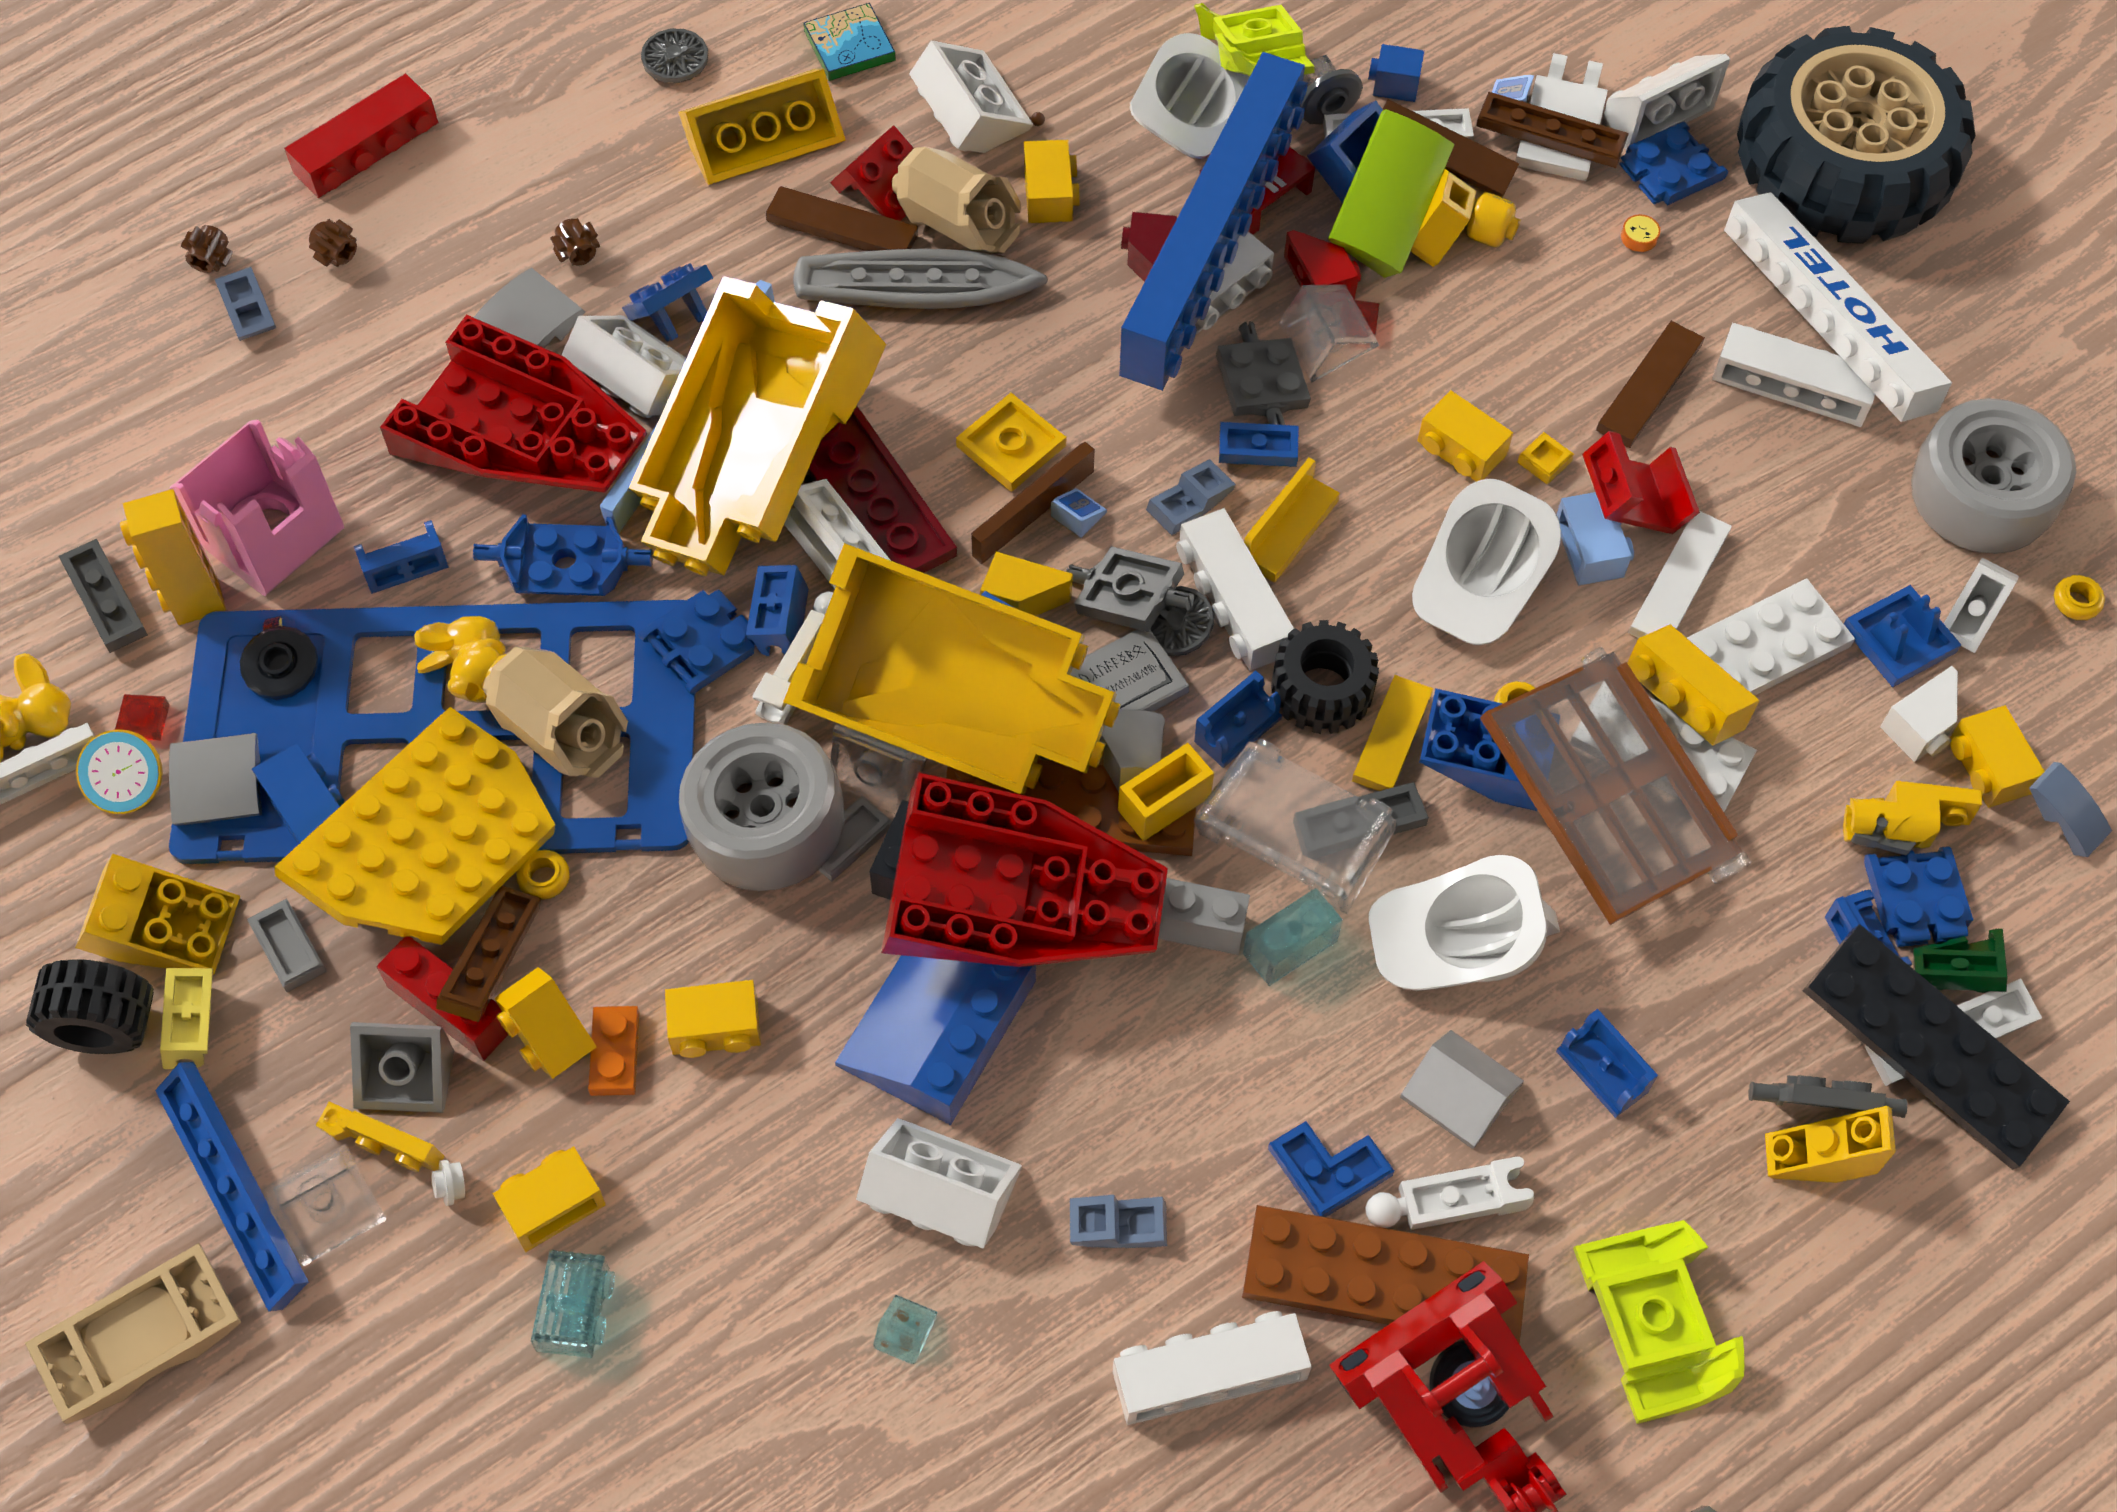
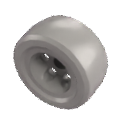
M1985 398L1971 400L1953 407L1944 414L1922 443L1916 457L1911 479L1912 497L1918 512L1928 526L1941 537L1955 545L1982 553L1998 554L2016 551L2030 545L2046 532L2066 505L2076 476L2075 455L2068 439L2060 429L2047 417L2034 409L2004 399ZM1992 450L1996 452L1999 458L1990 457L1986 451ZM1963 458L1969 459L1973 465H1965ZM2011 468H2020L2024 475L2015 474Z
M768 722L754 723L727 730L711 739L695 754L685 769L680 784V814L691 847L708 870L720 880L737 888L767 891L778 890L797 884L819 870L829 860L839 844L844 825V798L836 770L824 750L815 740L806 733L788 725ZM775 777L783 779V783L778 787H770L768 785L769 781ZM744 783L752 785L751 790L747 793L737 792V788ZM797 798L793 808L787 806L790 799ZM730 810L740 812L735 819H731L725 814Z

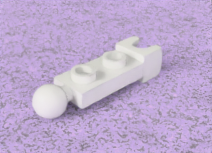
M827 591L821 593L815 599L813 610L808 614L774 674L765 673L753 694V699L760 702L755 712L759 717L782 725H786L796 707L783 701L798 662L805 665L807 663L834 592Z
M1512 1157L1492 1161L1490 1165L1402 1181L1399 1185L1401 1198H1396L1392 1194L1385 1192L1373 1195L1366 1204V1216L1376 1227L1389 1228L1395 1225L1401 1216L1406 1215L1410 1230L1497 1213L1498 1215L1524 1211L1533 1204L1534 1192L1529 1188L1515 1189L1509 1185L1508 1181L1516 1179L1524 1165L1523 1158Z

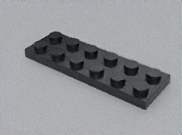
M1860 924L1849 932L1802 990L2012 1170L2019 1168L2070 1102Z

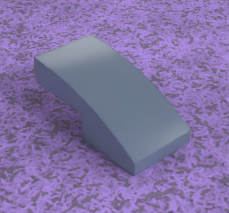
M251 267L214 279L239 341L276 328Z
M1209 459L1182 473L1178 485L1149 499L1146 511L1171 535H1174L1181 530V524L1199 518L1214 508L1234 490L1236 484Z
M2053 762L2030 786L2029 789L2044 820L2059 823L2074 855L2089 857L2112 832L2108 821L2092 796L2062 763Z
M1115 1195L1070 1198V1243L1075 1246L1100 1248L1167 1246L1166 1201L1163 1197L1117 1200Z

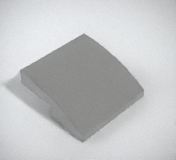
M530 268L501 288L478 311L474 318L545 348L554 336L562 341L574 327L578 316H583L585 311L533 268Z
M252 733L170 744L169 789L172 825L181 826L262 815L260 786L252 771L253 767L260 764L258 734Z

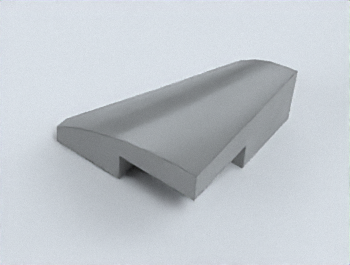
M1119 710L1113 727H1104L1099 742L1106 744L1103 751V766L1118 792L1120 786L1160 761L1165 719L1162 714L1145 710Z

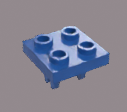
M691 263L683 267H676L660 277L663 284H660L658 281L631 293L629 297L632 302L622 307L627 318L635 320L650 316L667 342L672 341L678 337V334L664 307L682 297L698 323L703 322L707 315V310L696 288L713 279L706 264L693 268Z
M1911 585L1846 618L1844 622L1846 628L1854 636V642L1892 688L1956 654L1961 647V643L1939 619L1941 614L1940 608L1934 607L1931 609L1929 607L1930 597L1927 594L1921 597Z

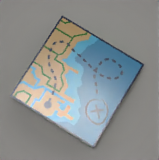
M870 2L803 22L804 32L829 81L896 61L895 50Z

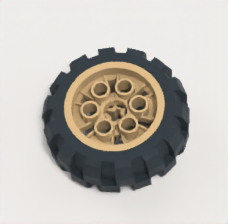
M1850 26L1825 28L1814 40L1806 34L1777 52L1774 58L1762 66L1753 81L1737 131L1740 144L1738 154L1748 184H1758L1756 189L1758 195L1771 192L1812 236L1817 237L1819 231L1837 235V242L1864 244L1872 235H1879L1882 241L1905 235L1917 228L1918 224L1922 225L1935 217L1950 201L1955 188L1961 180L1973 154L1972 143L1976 134L1971 101L1965 100L1964 84L1951 67L1942 69L1936 64V53L1920 43L1914 41L1910 46L1893 39L1895 32L1870 27L1866 33H1856L1851 31Z

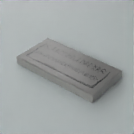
M1137 629L1085 657L1080 670L1073 668L1071 676L1115 692L1117 696L1114 702L1121 704L1120 710H1145L1153 712L1189 693L1188 683L1151 630L1146 632ZM1040 756V758H1041L1042 760H1050V759H1047V758H1045V757Z

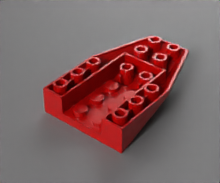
M467 314L445 342L451 362L418 405L401 399L380 426L389 454L480 477L602 493L607 492L647 435L646 429L566 357Z
M918 773L910 793L881 953L1015 967L1154 953L1158 945L1168 868L1047 800Z

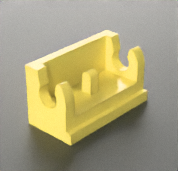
M166 968L160 1044L163 1069H174L180 1059L193 1060L197 1068L204 1064V1056L208 1054L213 968Z

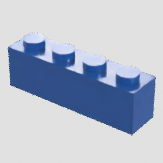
M298 743L252 768L262 790L298 845L345 803L335 784L326 787L321 777L325 776L326 772L315 754L312 753L306 756Z

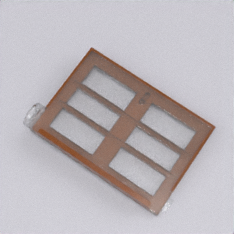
M1599 647L1581 659L1584 666L1486 711L1480 719L1608 923L1612 925L1706 874L1710 876L1716 885L1745 869L1752 861L1735 840L1739 836L1627 662L1621 664L1614 651L1607 654L1603 647Z

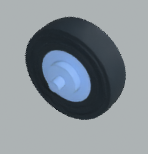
M1464 1340L1455 1342L1438 1355L1430 1372V1391L1476 1360ZM1486 1377L1441 1409L1448 1419L1454 1417L1462 1426L1483 1427L1499 1420L1508 1411L1509 1407L1499 1397Z

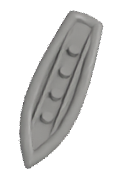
M896 249L802 256L797 261L793 275L794 289L799 299L916 309H951L991 304L1025 294L1046 284L1048 281L1045 274L1024 264L981 252L955 249Z

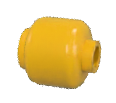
M1483 193L1478 199L1475 198L1470 220L1465 226L1467 227L1466 233L1468 237L1493 248L1500 247L1506 238L1513 240L1521 219L1515 217V204L1491 193Z

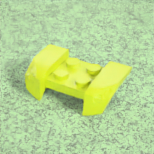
M1204 3L1194 5L1199 19L1201 36L1209 40H1217L1221 66L1224 69L1251 76L1262 52H1266L1304 64V75L1315 73L1314 65L1306 56L1303 31L1282 5L1228 15L1216 14L1208 9Z
M1685 1220L1641 1229L1573 1247L1588 1291L1594 1290L1623 1367L1625 1374L1622 1376L1621 1382L1636 1424L1689 1411L1731 1393L1744 1377L1743 1336L1733 1338L1716 1346L1686 1268V1264L1692 1263L1708 1246Z

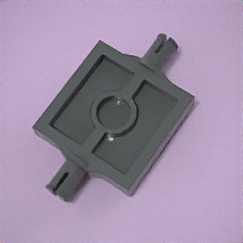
M1249 321L1247 325V322H1244L1239 326L1243 343L1219 345L1216 352V358L1234 416L1250 414L1265 416L1269 424L1285 425L1283 413L1289 410L1308 408L1311 400L1292 338L1259 340L1255 324Z
M1111 546L1102 561L1093 568L1087 569L1070 564L1069 568L1066 569V572L1073 574V582L1084 584V589L1074 603L1079 615L1149 632L1160 612L1165 607L1174 606L1189 611L1190 607L1193 606L1194 595L1192 593L1175 590L1184 576L1182 563Z
M1787 1075V1083L1763 1084L1750 1082L1748 1098L1750 1101L1772 1102L1779 1106H1782L1783 1102L1855 1111H1866L1889 1106L1892 1108V1116L1905 1118L1907 1114L1906 1099L1887 1098L1886 1094L1871 1092L1872 1083L1832 1080L1830 1088L1825 1087L1826 1078Z

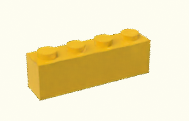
M174 489L122 503L126 520L120 522L123 537L128 546L132 545L140 569L145 568L152 591L157 590V596L164 613L171 611L177 624L183 625L200 620L211 612L227 611L219 579Z

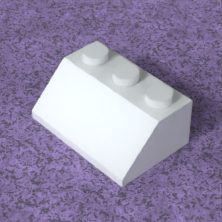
M931 40L909 73L918 87L919 94L926 99L934 112V117L943 125L950 136L951 143L961 151L986 153L1029 131L1033 126V123L983 50Z
M1727 54L1694 56L1682 63L1677 62L1671 65L1667 70L1653 77L1648 76L1624 91L1619 90L1613 93L1606 102L1601 123L1606 127L1629 133L1624 146L1627 151L1629 145L1685 121L1687 123L1713 110L1730 58Z
M623 315L578 316L561 355L566 357L588 378L599 382L602 385L601 389L605 393L616 398H622L631 404L630 409L634 413L646 418H651L652 415H662L687 359Z
M897 1118L870 1150L856 1200L868 1204L876 1212L883 1214L892 1213L910 1220L918 1228L936 1230L952 1236L955 1241L962 1245L984 1248L999 1224L1022 1165Z

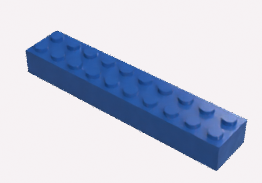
M1262 52L1121 327L1119 376L1162 391L1169 377L1175 378L1182 363L1181 353L1184 348L1190 349L1197 331L1195 325L1198 319H1205L1211 303V298L1209 297L1212 291L1218 292L1222 285L1225 274L1223 268L1226 263H1233L1238 250L1237 240L1239 236L1245 237L1248 233L1252 221L1251 212L1253 208L1257 210L1260 208L1265 195L1264 186L1266 182H1273L1279 165L1277 160L1280 155L1285 156L1288 152L1292 139V134H1290L1292 129L1298 130L1300 128L1305 108L1300 107V104H1302L1308 87V82L1303 81L1304 64Z

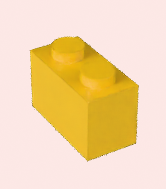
M1068 140L1024 141V174L1028 223L1072 221L1073 206L1080 205L1079 183H1072L1071 177H1077L1076 155H1069Z
M1450 390L1422 418L1417 442L1422 444L1429 453L1438 455L1454 466L1461 475L1468 476L1477 482L1484 480L1507 456L1514 432Z
M2006 705L1962 718L1949 737L1954 756L1963 763L1970 776L1973 789L1981 790L1982 798L1988 808L2031 795L2030 786L2045 772Z
M1186 743L1120 786L1118 811L1140 838L1145 841L1210 798L1214 772L1192 746Z
M539 967L494 998L502 1010L497 1015V1019L512 1038L518 1034L525 1045L519 1051L534 1072L541 1068L554 1079L597 1047L553 978Z
M754 980L665 989L667 1036L673 1055L680 1054L682 1057L695 1058L706 1054V1051L715 1050L740 1053L749 1050L751 1046L761 1045L758 1000Z
M574 1146L566 1151L558 1150L549 1154L542 1160L540 1166L525 1175L519 1173L509 1177L501 1184L499 1190L492 1193L525 1253L606 1206L599 1187Z

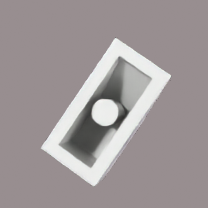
M1981 558L1944 622V625L1961 643V646L1973 653L1976 652L2019 578L2018 575L1984 558Z
M1950 666L1893 705L1880 726L1913 762H1916L1927 753L1932 757L1939 754L1951 742L1948 735L1957 722L1958 671L1953 666Z

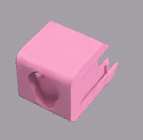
M252 420L174 483L170 489H174L201 545L257 592L266 596L344 529V524L317 458L298 436L294 440L297 446L295 447L288 440L278 437L276 441L279 448L275 445L271 447L259 420ZM262 510H280L289 516L271 531Z

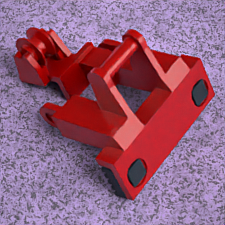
M1484 1261L1329 1364L1340 1384L1359 1409L1377 1397L1379 1398L1440 1493L1449 1487L1444 1481L1445 1477L1438 1466L1432 1462V1459L1439 1456L1452 1478L1463 1491L1483 1478L1505 1512H1542L1546 1508L1552 1512H1558L1554 1503L1567 1494L1553 1472L1536 1452L1526 1457L1520 1445L1505 1428L1475 1447L1454 1417L1445 1421L1441 1415L1443 1413L1441 1409L1443 1406L1487 1377L1499 1397L1509 1408H1512L1527 1397L1544 1422L1554 1417L1539 1393L1547 1386L1501 1316L1502 1313L1516 1305L1517 1301L1503 1279ZM1462 1338L1476 1360L1429 1391L1414 1370Z

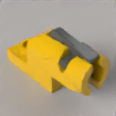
M1896 780L1885 801L1884 798H1850V805H1846L1844 813L1845 842H1853L1870 848L1876 847L1903 855L1909 854L1913 847L1929 848L1940 832V822L1947 826L1970 825L1982 806L1981 790Z

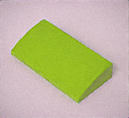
M1387 109L1383 110L1328 240L1335 245L1344 247L1348 254L1384 278L1402 273L1455 144L1432 129L1408 117Z

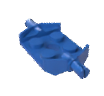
M522 514L502 539V543H498V545L474 544L473 559L474 561H498L499 567L504 568L515 593L605 596L615 589L623 571H628V565L652 567L653 551L652 549L640 550L624 547L611 517H606L607 526L530 524L527 515ZM564 557H571L576 560L569 568L562 569L555 566L556 562Z

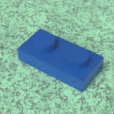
M1221 422L1219 463L1297 467L1299 426Z

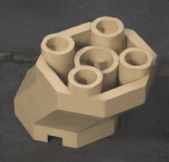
M928 147L914 148L898 166V173L892 179V188L895 194H897V200L914 225L930 226L970 250L993 254L1005 253L1020 233V223H1014L1015 213H1020L1021 202L1008 178L992 177L993 175L981 171L947 151Z
M514 647L491 668V673L485 678L483 690L487 695L486 705L501 728L514 733L557 771L568 776L585 775L599 778L622 756L624 744L619 743L621 731L626 732L628 720L614 697L602 693L556 653L530 647Z

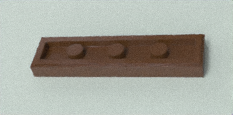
M1488 92L1476 124L1477 127L1613 168H1617L1629 134L1493 92Z
M1387 99L1383 110L1387 109L1408 117L1432 129L1455 144L1446 164V170L1457 178L1485 192L1503 198L1520 163Z
M783 186L778 188L766 211L767 222L865 251L911 249L918 236V226Z
M1671 320L1600 419L1596 431L1603 435L1608 431L1619 433L1624 446L1631 448L1697 354L1705 337Z
M1086 442L1079 444L971 533L972 557L983 564L1050 509L1051 502L1056 497L1073 490L1094 472L1095 449Z
M501 886L497 890L437 997L436 1009L476 1022L480 1021L540 909L541 898L505 886Z

